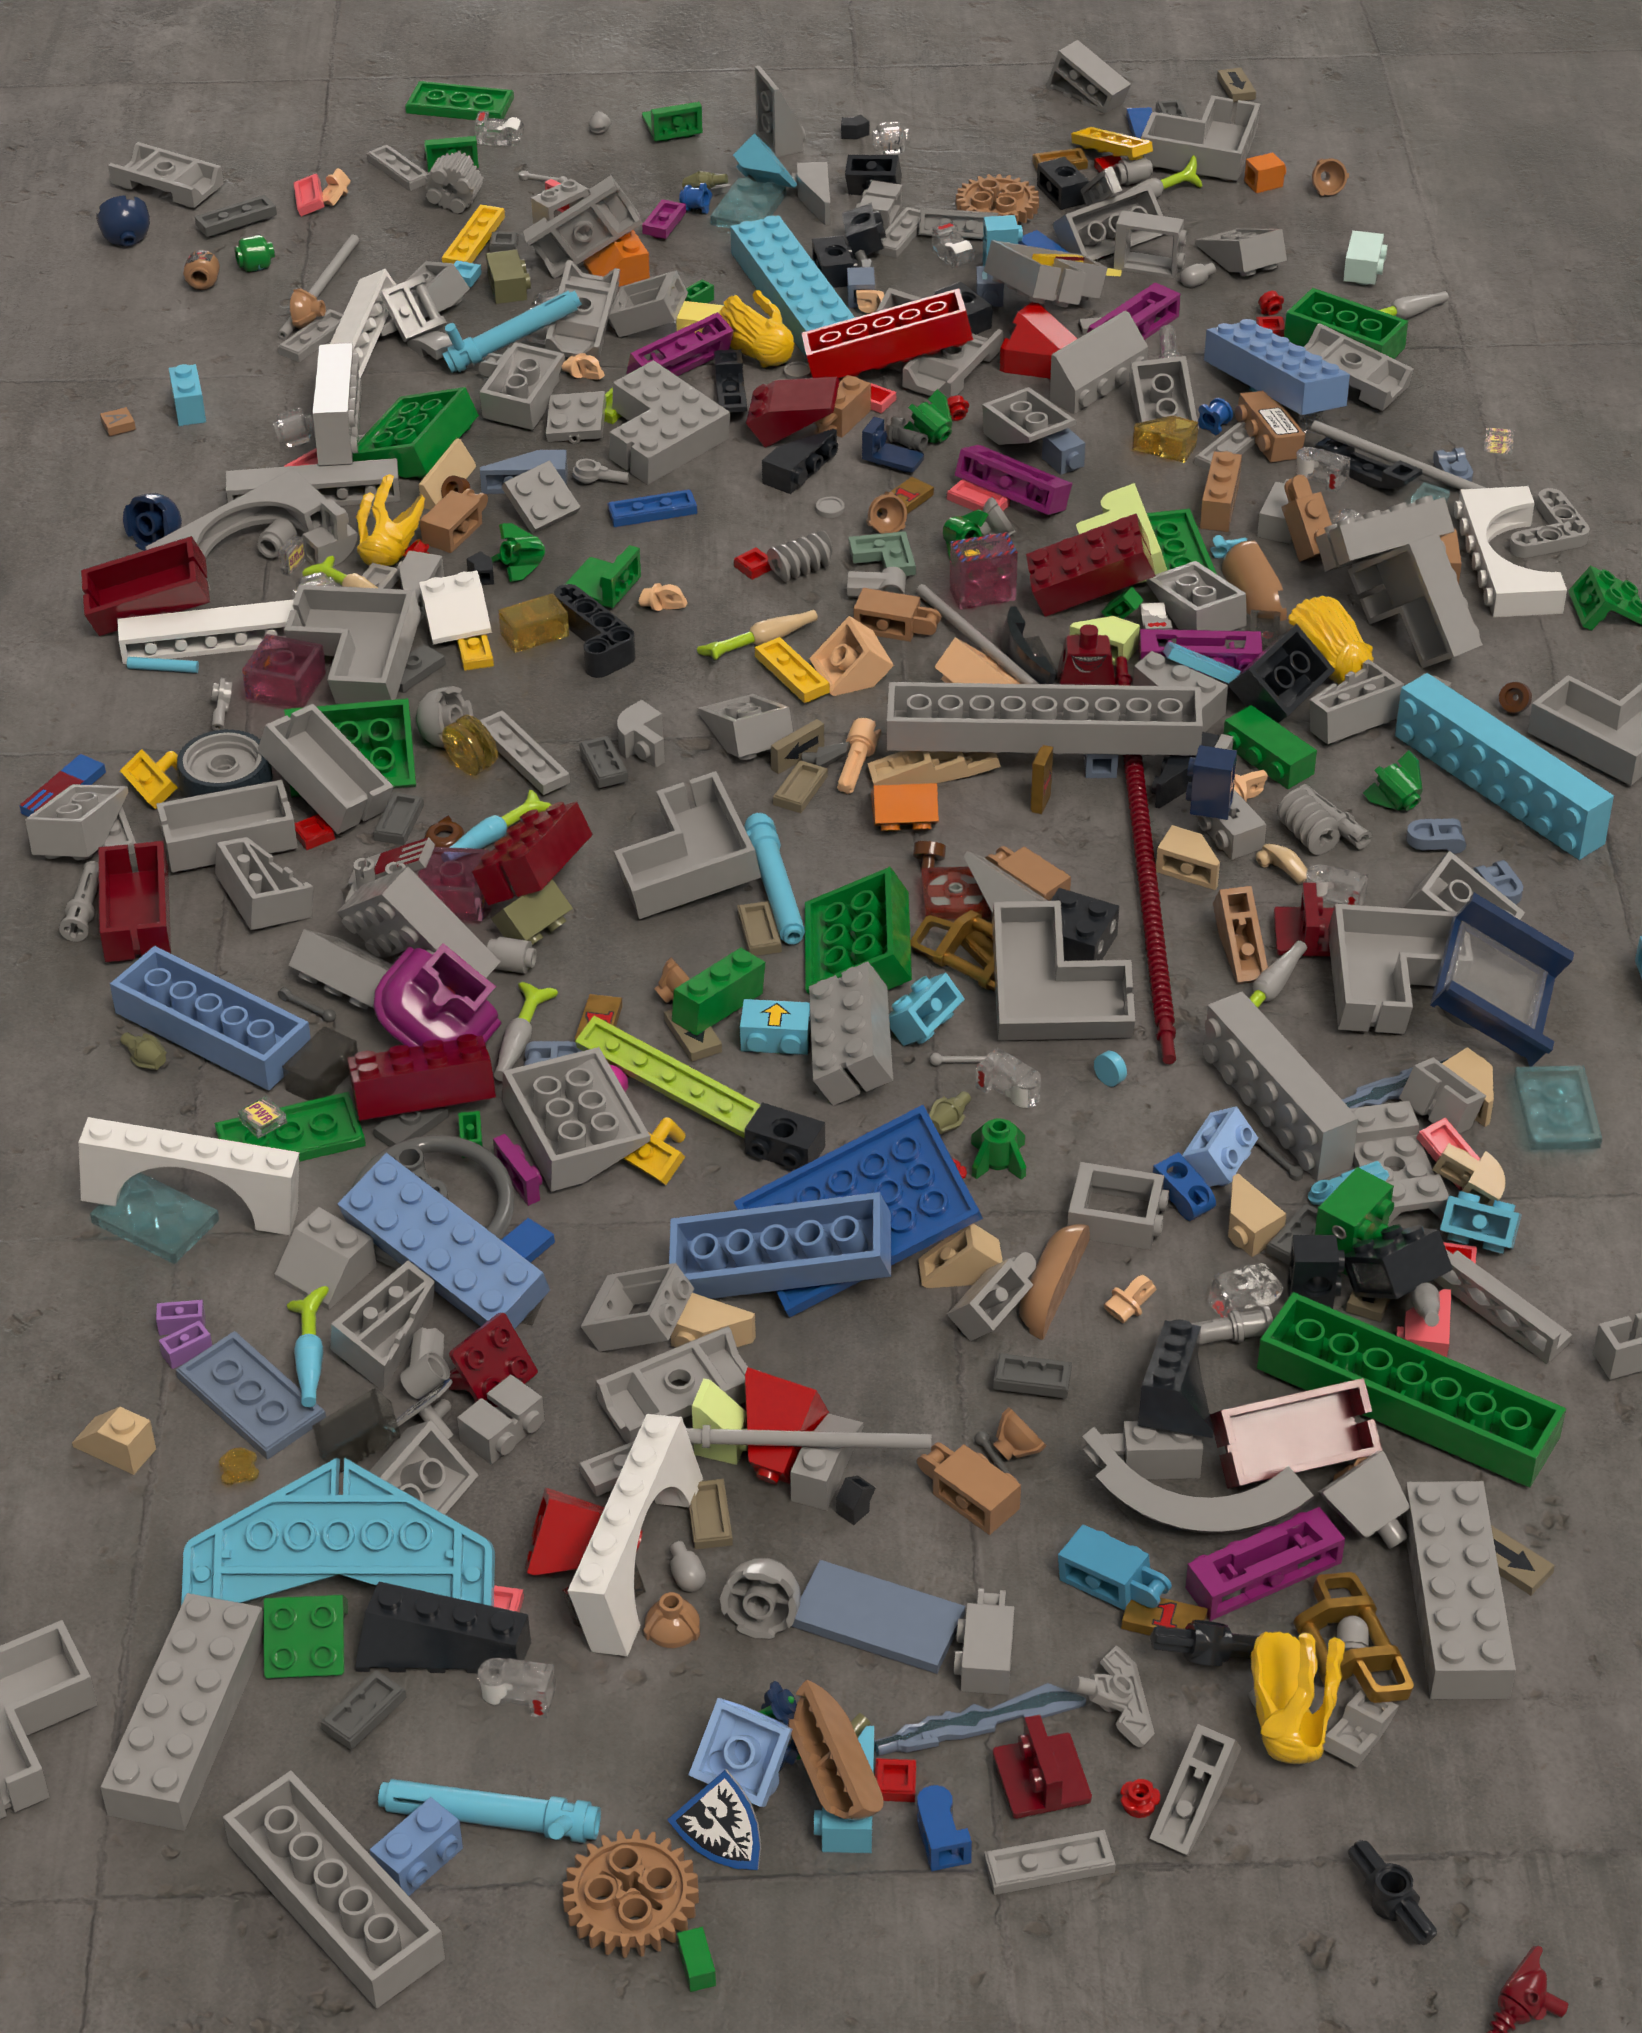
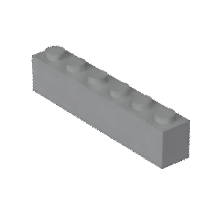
M397 458L354 461L353 464L318 466V464L226 471L228 503L293 468L327 500L332 499L339 506L359 505L363 495L369 492L374 494L372 501L374 503L375 493L383 477L388 474L394 475L385 502L401 501Z

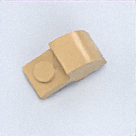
M1448 1143L1432 1169L1462 1187V1192L1480 1196L1479 1203L1493 1206L1494 1200L1499 1201L1505 1189V1175L1502 1167L1486 1151L1477 1160L1465 1150L1456 1148Z

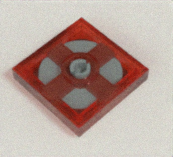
M969 866L921 868L925 917L932 915L941 919H956L970 910L981 914L982 918L990 917L991 909Z

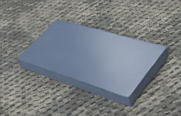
M235 1331L176 1369L177 1378L267 1460L327 1420L325 1411L317 1403L313 1407L303 1406L301 1403V1389Z
M820 1560L801 1596L800 1606L792 1627L938 1674L957 1633L958 1618L963 1619L965 1616V1606Z

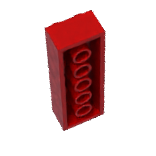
M959 288L801 333L813 378L857 376L865 370L872 368L882 369L890 363L897 361L907 362L915 356L935 354L943 348L950 346L960 347L973 340Z

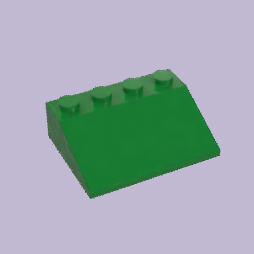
M466 387L399 397L358 442V453H353V461L397 458L399 476L404 478L415 476L417 478H424L456 438L459 439L464 432L468 431L471 428V424L479 416Z
M408 698L316 706L394 786L393 789L416 787L411 713ZM302 708L284 709L285 716L287 715L290 718L293 712ZM290 785L291 798H293V797H302V796Z
M891 866L805 902V989L808 994L809 986L835 975L839 979L842 977V972L865 962L870 963L886 984L887 990L912 980L909 892Z

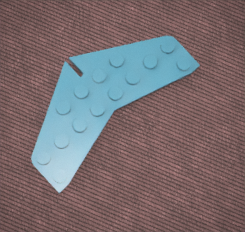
M335 1458L191 1538L185 1545L183 1552L181 1605L187 1593L243 1603L336 1575H343L377 1585L380 1581L494 1606L495 1550L492 1543L485 1537L344 1458L343 1495H339L340 1459Z

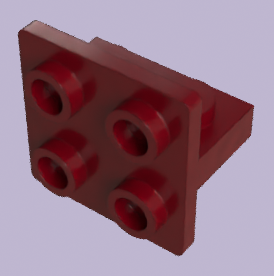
M1303 883L1300 907L1274 908L1276 951L1278 955H1283L1289 951L1296 941H1302L1307 946V950L1302 956H1330L1328 928L1334 908L1323 907V896H1317L1316 883Z
M497 1313L449 1352V1357L455 1365V1368L450 1371L449 1378L453 1383L449 1390H466L471 1393L476 1402L482 1398L495 1408L497 1405L487 1399L489 1391L510 1374L525 1384L538 1373V1369L505 1313Z
M1040 1714L1024 1717V1733L1018 1736V1743L993 1748V1758L1013 1818L1018 1819L1091 1803L1092 1794L1071 1734L1062 1733L1047 1736Z

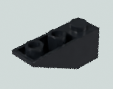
M830 429L776 447L762 460V484L792 494L836 455L838 451L837 430Z
M1202 732L1201 745L1215 747L1219 740V735ZM1170 755V757H1164L1161 775H1156L1152 784V794L1156 795L1155 808L1163 807L1187 791L1188 782L1193 780V777L1187 776L1190 757L1196 758V755Z

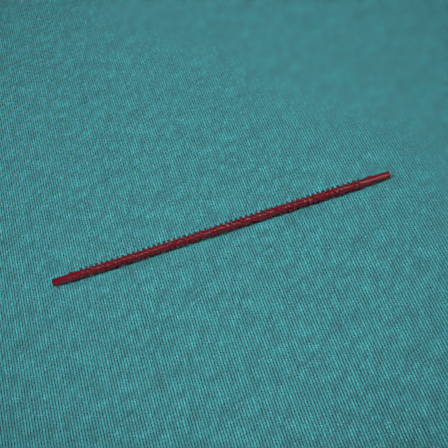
M1119 656L1115 659L1117 674L1115 684L1118 686H1131L1133 680L1128 672L1127 659L1124 656ZM1141 754L1123 755L1126 774L1127 796L1129 798L1132 838L1134 840L1143 931L1145 933L1146 956L1148 959L1153 1015L1155 1018L1154 1023L1158 1027L1156 1037L1161 1043L1163 1062L1165 1064H1173L1176 1061L1174 1046L1176 1028L1173 1026L1175 1023L1173 999L1171 996L1168 959L1166 957L1164 927L1162 925L1161 902L1159 900L1160 895L1147 803L1146 781L1144 779L1143 758Z

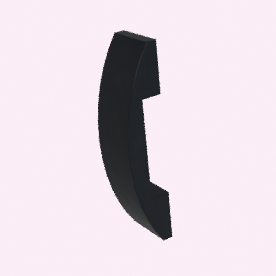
M741 349L714 351L718 404L729 412H747Z
M1328 437L1315 444V450L1331 466L1342 474L1365 485L1386 489L1406 486L1422 475L1421 468L1401 460L1389 466L1355 452V448Z
M1011 606L1000 639L1001 651L1037 681L1038 684H1053L1056 677L1055 670L1046 656L1034 655L1023 637L1026 622L1017 607Z

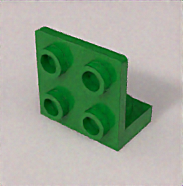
M699 101L642 112V119L654 141H667L670 138L691 137L694 134L703 133L702 106Z
M476 136L425 140L428 172H430L437 158H441L442 155L445 156L446 154L458 153V151L461 154L466 153V156L470 155L474 162L473 165L479 168Z
M629 545L621 555L616 557L614 563L589 557L565 584L576 585L602 606L614 608L641 577L640 548Z
M1590 565L1568 590L1582 626L1591 631L1599 622L1605 619L1610 610L1642 625V602L1638 596L1637 587L1628 580L1623 582L1615 578L1608 570L1602 569L1601 571Z
M344 1595L264 1598V1676L268 1679L343 1675L345 1673L344 1615H348V1599Z

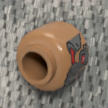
M194 251L189 255L184 266L183 275L185 281L195 289L204 290L212 287L219 275V261L209 251Z

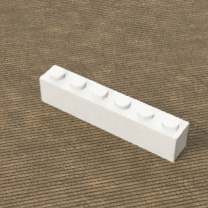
M386 269L359 279L330 344H353V353L359 354V379L389 315L380 293L385 289L395 286L396 283Z
M294 599L118 619V636L122 662L127 664L128 657L174 659L290 646L284 629L290 611L294 610Z

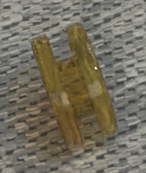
M463 715L443 729L442 739L444 747L451 760L464 773L476 776L483 772L485 768L496 763L498 759L496 743L485 725L474 716Z

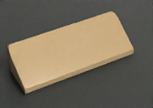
M456 438L419 483L420 495L422 494L425 498V509L431 510L443 499L441 488L447 477L455 475L467 479L476 468L473 458L461 439Z

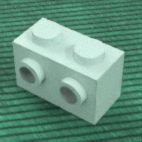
M1352 230L1346 255L1343 281L1356 282L1360 285H1375L1377 274L1382 275L1384 261L1387 255L1388 245H1383L1384 234Z

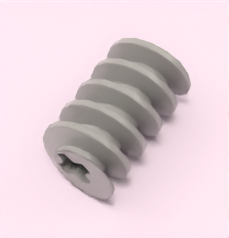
M820 530L816 534L807 535L806 538L800 537L796 541L787 542L786 545L781 544L776 548L768 549L767 558L771 569L782 581L787 582L790 580V575L795 579L800 577V571L804 575L809 574L810 567L813 571H818L820 564L825 568L829 567L832 544L828 534Z
M1296 788L1283 798L1277 808V816L1280 822L1286 825L1287 829L1293 832L1294 836L1300 839L1303 845L1308 847L1310 852L1315 855H1321L1335 847L1340 839V833L1337 830L1338 822L1330 816L1328 811L1323 809L1321 804L1316 802L1314 797L1308 794L1307 790Z

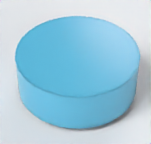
M1106 1051L1095 1058V1073L1105 1085L1112 1087L1125 1080L1127 1076L1126 1064L1116 1052Z

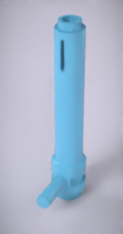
M568 290L474 338L468 337L462 340L455 324L449 323L445 326V330L453 345L448 347V351L442 354L452 373L457 370L461 372L466 369L465 366L481 362L482 358L489 353H493L577 311V307L582 304L575 290L572 292Z
M755 813L747 818L744 828L756 852L760 874L780 938L787 944H797L803 939L805 929L779 851L781 846L773 820L766 814Z
M391 1779L389 1783L383 1782L378 1795L379 1807H385L386 1812L410 1815L431 1797L454 1815L459 1822L544 1833L546 1838L561 1840L563 1836L571 1837L572 1842L585 1843L587 1839L596 1840L601 1821V1808L592 1806L590 1801L577 1800L576 1803H568L566 1798L555 1796L545 1800Z

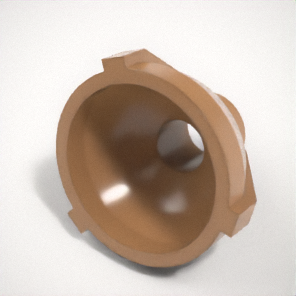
M1320 158L1312 172V183L1317 190V194L1320 196L1339 193L1344 188L1347 178H1349V173H1347L1343 163L1331 158L1324 160ZM1325 172L1326 178L1322 181L1321 174Z
M302 288L293 290L294 292L290 300L293 326L303 329L314 321L316 317L325 315L326 307L323 300H317V297Z
M886 491L885 494L878 496L871 503L866 520L867 525L880 534L903 530L906 527V506L898 496L894 495V492ZM879 508L882 509V515L880 517L877 516V511Z
M671 957L666 961L662 969L659 985L654 989L668 1003L673 1000L674 989L690 978Z
M1010 1407L1002 1413L996 1434L998 1440L993 1445L1008 1461L1013 1456L1019 1458L1040 1453L1047 1446Z
M674 1592L666 1593L647 1612L645 1628L643 1629L646 1640L650 1639L655 1644L665 1648L685 1646L693 1640L697 1641L700 1637L699 1614L679 1594Z

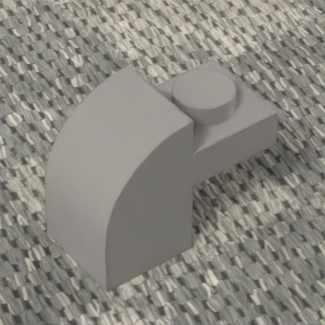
M332 499L321 502L322 527L302 534L304 558L311 565L323 563L328 556H334L335 562L333 566L341 563L350 555L357 541L358 533L348 525L349 517L346 510Z
M640 700L622 711L618 717V747L625 759L636 754L640 759L645 760L656 768L665 763L662 713L645 701Z

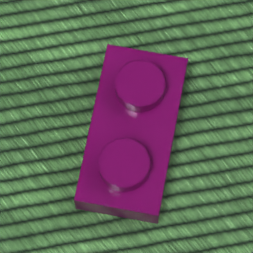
M662 199L642 224V234L666 239L686 214V204Z
M506 1134L493 1138L494 1155L507 1169L512 1186L528 1206L540 1201L539 1185H542V1178L536 1166L528 1164L521 1147L518 1144L514 1145Z

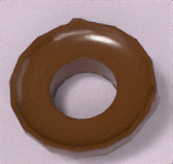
M448 815L431 825L425 833V838L429 837L435 844L434 852L442 853V851L455 844L465 832L459 824L452 822ZM441 831L452 832L448 837L441 838L436 836Z

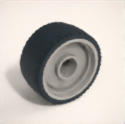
M221 729L203 733L190 740L182 747L177 757V778L182 798L272 782V765L257 751L261 739L249 732Z

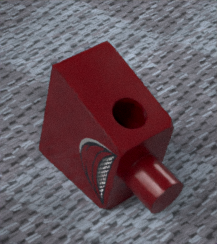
M1083 625L1080 628V635H1069L1065 638L1057 668L1058 685H1116L1110 639L1107 635H1098V628L1095 625Z

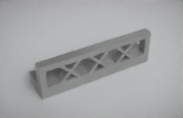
M1446 1250L1453 1270L1434 1279V1281L1445 1289H1451V1293L1539 1359L1549 1364L1571 1342L1572 1334L1458 1250L1454 1254Z

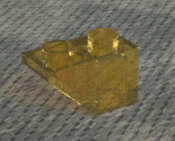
M1167 416L1136 423L1134 425L1132 450L1185 463L1197 445L1198 422L1177 416Z

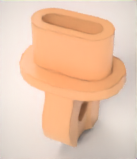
M338 168L333 174L326 177L328 186L322 192L324 203L330 206H334L341 195L346 196L348 194L347 187L351 182L348 176Z
M856 290L858 307L865 313L876 312L885 296L884 292L879 290Z
M585 353L569 357L562 365V370L569 372L575 378L601 379L605 376L599 361Z
M655 583L652 588H644L639 597L641 607L651 606L652 610L656 611L685 608L688 603L680 588L671 584L662 586L660 583Z
M1264 770L1247 773L1242 776L1235 774L1234 790L1247 802V798H1254L1263 791L1268 775Z
M1140 1275L1130 1283L1125 1291L1115 1287L1112 1290L1113 1296L1104 1304V1308L1121 1323H1125L1133 1314L1135 1316L1142 1314L1140 1305L1157 1290L1156 1286L1148 1277Z

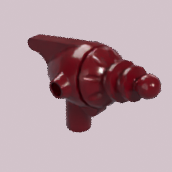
M1533 1946L1502 1987L1498 1996L1500 2013L1495 2012L1493 2014L1496 2021L1489 2023L1493 2030L1487 2033H1508V2030L1514 2032L1516 2030L1514 2024H1525L1532 2019L1541 2020L1545 2017L1546 2011L1559 2018L1566 2014L1568 2002L1547 1992V1975L1541 1969L1539 1963L1543 1952L1541 1946Z

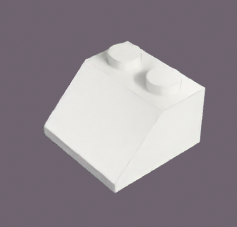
M477 571L460 572L457 575L442 578L435 577L419 582L424 612L433 644L492 633L483 589Z

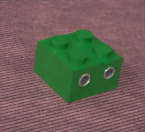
M1356 1167L1318 1207L1315 1235H1336L1338 1250H1344V1254L1353 1251L1352 1246L1357 1242L1366 1239L1374 1240L1382 1236L1381 1231L1389 1227V1217L1394 1209V1202H1392L1394 1186ZM1344 1268V1272L1341 1273L1347 1275L1346 1269Z

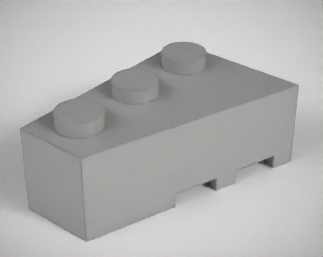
M1076 40L1059 50L1045 88L1049 90L1057 89L1063 92V96L1078 98L1082 104L1106 114L1124 103L1131 83L1079 40Z
M1153 651L1134 666L1133 686L1201 687L1202 732H1206L1225 715L1228 685Z
M1369 659L1363 663V669L1357 673L1350 671L1345 675L1344 682L1338 686L1333 683L1310 699V732L1325 743L1330 744L1397 719L1401 687L1404 686V683Z
M248 837L216 843L215 874L250 930L312 918L314 887L311 884L299 882L293 877L292 870L288 867L283 869L273 862L272 855Z
M408 1260L331 1323L330 1349L380 1390L384 1391L413 1342V1334L421 1328L433 1307L435 1281Z

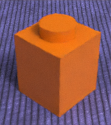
M1273 152L1246 159L1244 182L1255 193L1283 187L1286 166Z

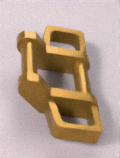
M973 910L963 914L954 922L932 915L926 916L911 938L912 949L932 959L934 963L942 967L947 965L977 980L979 986L995 991L994 955L985 969L954 955L965 936H968L975 930L993 939L992 924L982 919L981 914ZM933 927L948 930L936 951L921 945V942Z
M1353 1572L1318 1575L1313 1586L1318 1603L1296 1616L1293 1623L1299 1635L1301 1633H1310L1315 1639L1317 1663L1320 1667L1318 1674L1323 1684L1325 1685L1328 1648L1319 1630L1329 1623H1339L1347 1616H1358L1366 1622L1369 1636L1375 1647L1355 1648L1344 1652L1343 1660L1340 1664L1342 1674L1340 1683L1354 1674L1367 1698L1373 1703L1408 1700L1414 1687L1413 1681L1398 1647L1392 1645L1375 1614L1377 1607L1358 1576ZM1346 1588L1352 1596L1331 1598L1328 1589ZM1392 1669L1398 1684L1378 1685L1370 1672Z

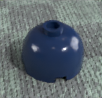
M126 195L108 199L100 205V212L96 213L97 223L103 237L112 244L131 246L141 241L147 235L150 216L145 202L140 198L134 197V200L126 199Z
M147 493L131 499L130 504L125 506L123 511L125 532L128 537L133 536L137 542L135 546L143 551L146 550V546L171 534L182 526L181 514L176 504L169 497L158 493Z

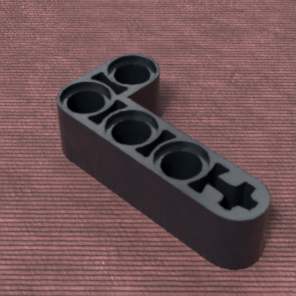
M564 584L555 589L556 619L585 642L584 661L587 675L594 678H602L635 661V636L632 628L576 585Z

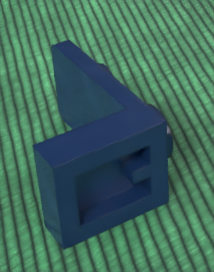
M873 417L862 431L863 460L897 468L904 472H914L924 460V453L885 443L887 433L884 431V419Z

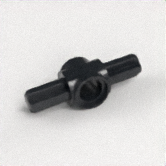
M1192 1620V1623H1188L1185 1629L1156 1626L1150 1635L1151 1646L1155 1650L1183 1652L1184 1657L1189 1662L1209 1666H1222L1230 1657L1251 1659V1652L1254 1650L1255 1641L1259 1636L1234 1634L1228 1625L1218 1622Z
M1361 1839L1356 1841L1349 1848L1348 1855L1366 1878L1364 1887L1372 1896L1371 1906L1374 1912L1384 1919L1398 1920L1416 1944L1427 1945L1437 1935V1929L1418 1906L1420 1896L1413 1889L1411 1873L1401 1865L1386 1864L1368 1841Z

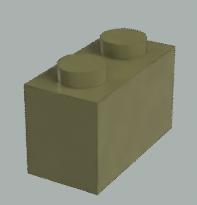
M517 249L486 253L487 275L495 303L527 300V289H531L530 276L526 272L525 260L520 259Z
M551 879L541 891L521 896L503 908L491 920L504 937L531 941L532 945H534L543 938L540 932L545 928L552 932L566 922L564 915L573 908L553 879Z

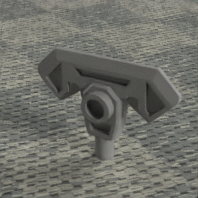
M1115 1646L1100 1661V1664L1110 1675L1092 1674L1089 1678L1074 1676L1071 1681V1690L1088 1695L1090 1701L1099 1704L1105 1711H1120L1121 1714L1115 1724L1116 1728L1133 1745L1143 1747L1155 1733L1137 1664L1120 1647Z

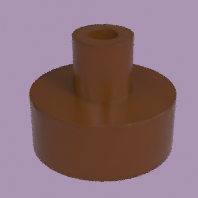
M455 475L447 477L441 488L442 498L451 490L462 494L466 489H470L467 479Z
M1510 682L1503 686L1499 693V702L1508 712H1522L1529 707L1532 701L1531 690L1521 682Z
M917 841L914 843L913 857L922 860V870L934 871L935 861L945 859L946 845L933 841Z

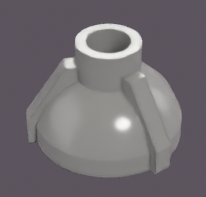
M993 497L989 498L983 506V511L989 515L982 527L979 526L984 537L988 534L990 536L993 534L997 536L1001 533L999 536H1002L1007 532L1004 536H1011L1016 531Z

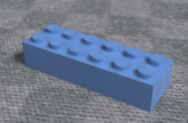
M1243 319L1237 324L1223 323L1219 324L1216 328L1206 330L1204 361L1258 391H1264L1272 399L1300 415L1347 406L1350 374L1339 369L1338 365L1326 362L1321 356L1306 351L1305 347L1289 342L1288 338L1274 334L1271 329L1263 328L1251 319Z
M156 946L151 948L110 983L115 1013L268 1091L313 1051L308 1021Z
M385 1153L338 1203L348 1224L373 1237L374 1244L401 1265L409 1260L435 1281L434 1291L479 1326L484 1325L497 1313H505L515 1329L550 1291L544 1273L388 1153Z
M876 1192L672 1218L670 1221L669 1264L676 1263L694 1287L692 1293L710 1299L891 1277V1212L881 1193Z

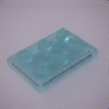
M738 178L712 213L711 225L730 229V226L740 224L743 221H755L772 216L786 196V187L772 182L764 183L753 181L750 178Z
M1584 1066L1515 1068L1514 1079L1531 1150L1601 1148L1602 1135Z
M142 1173L132 1176L124 1183L116 1206L100 1204L90 1213L93 1224L173 1264L219 1221L218 1210Z

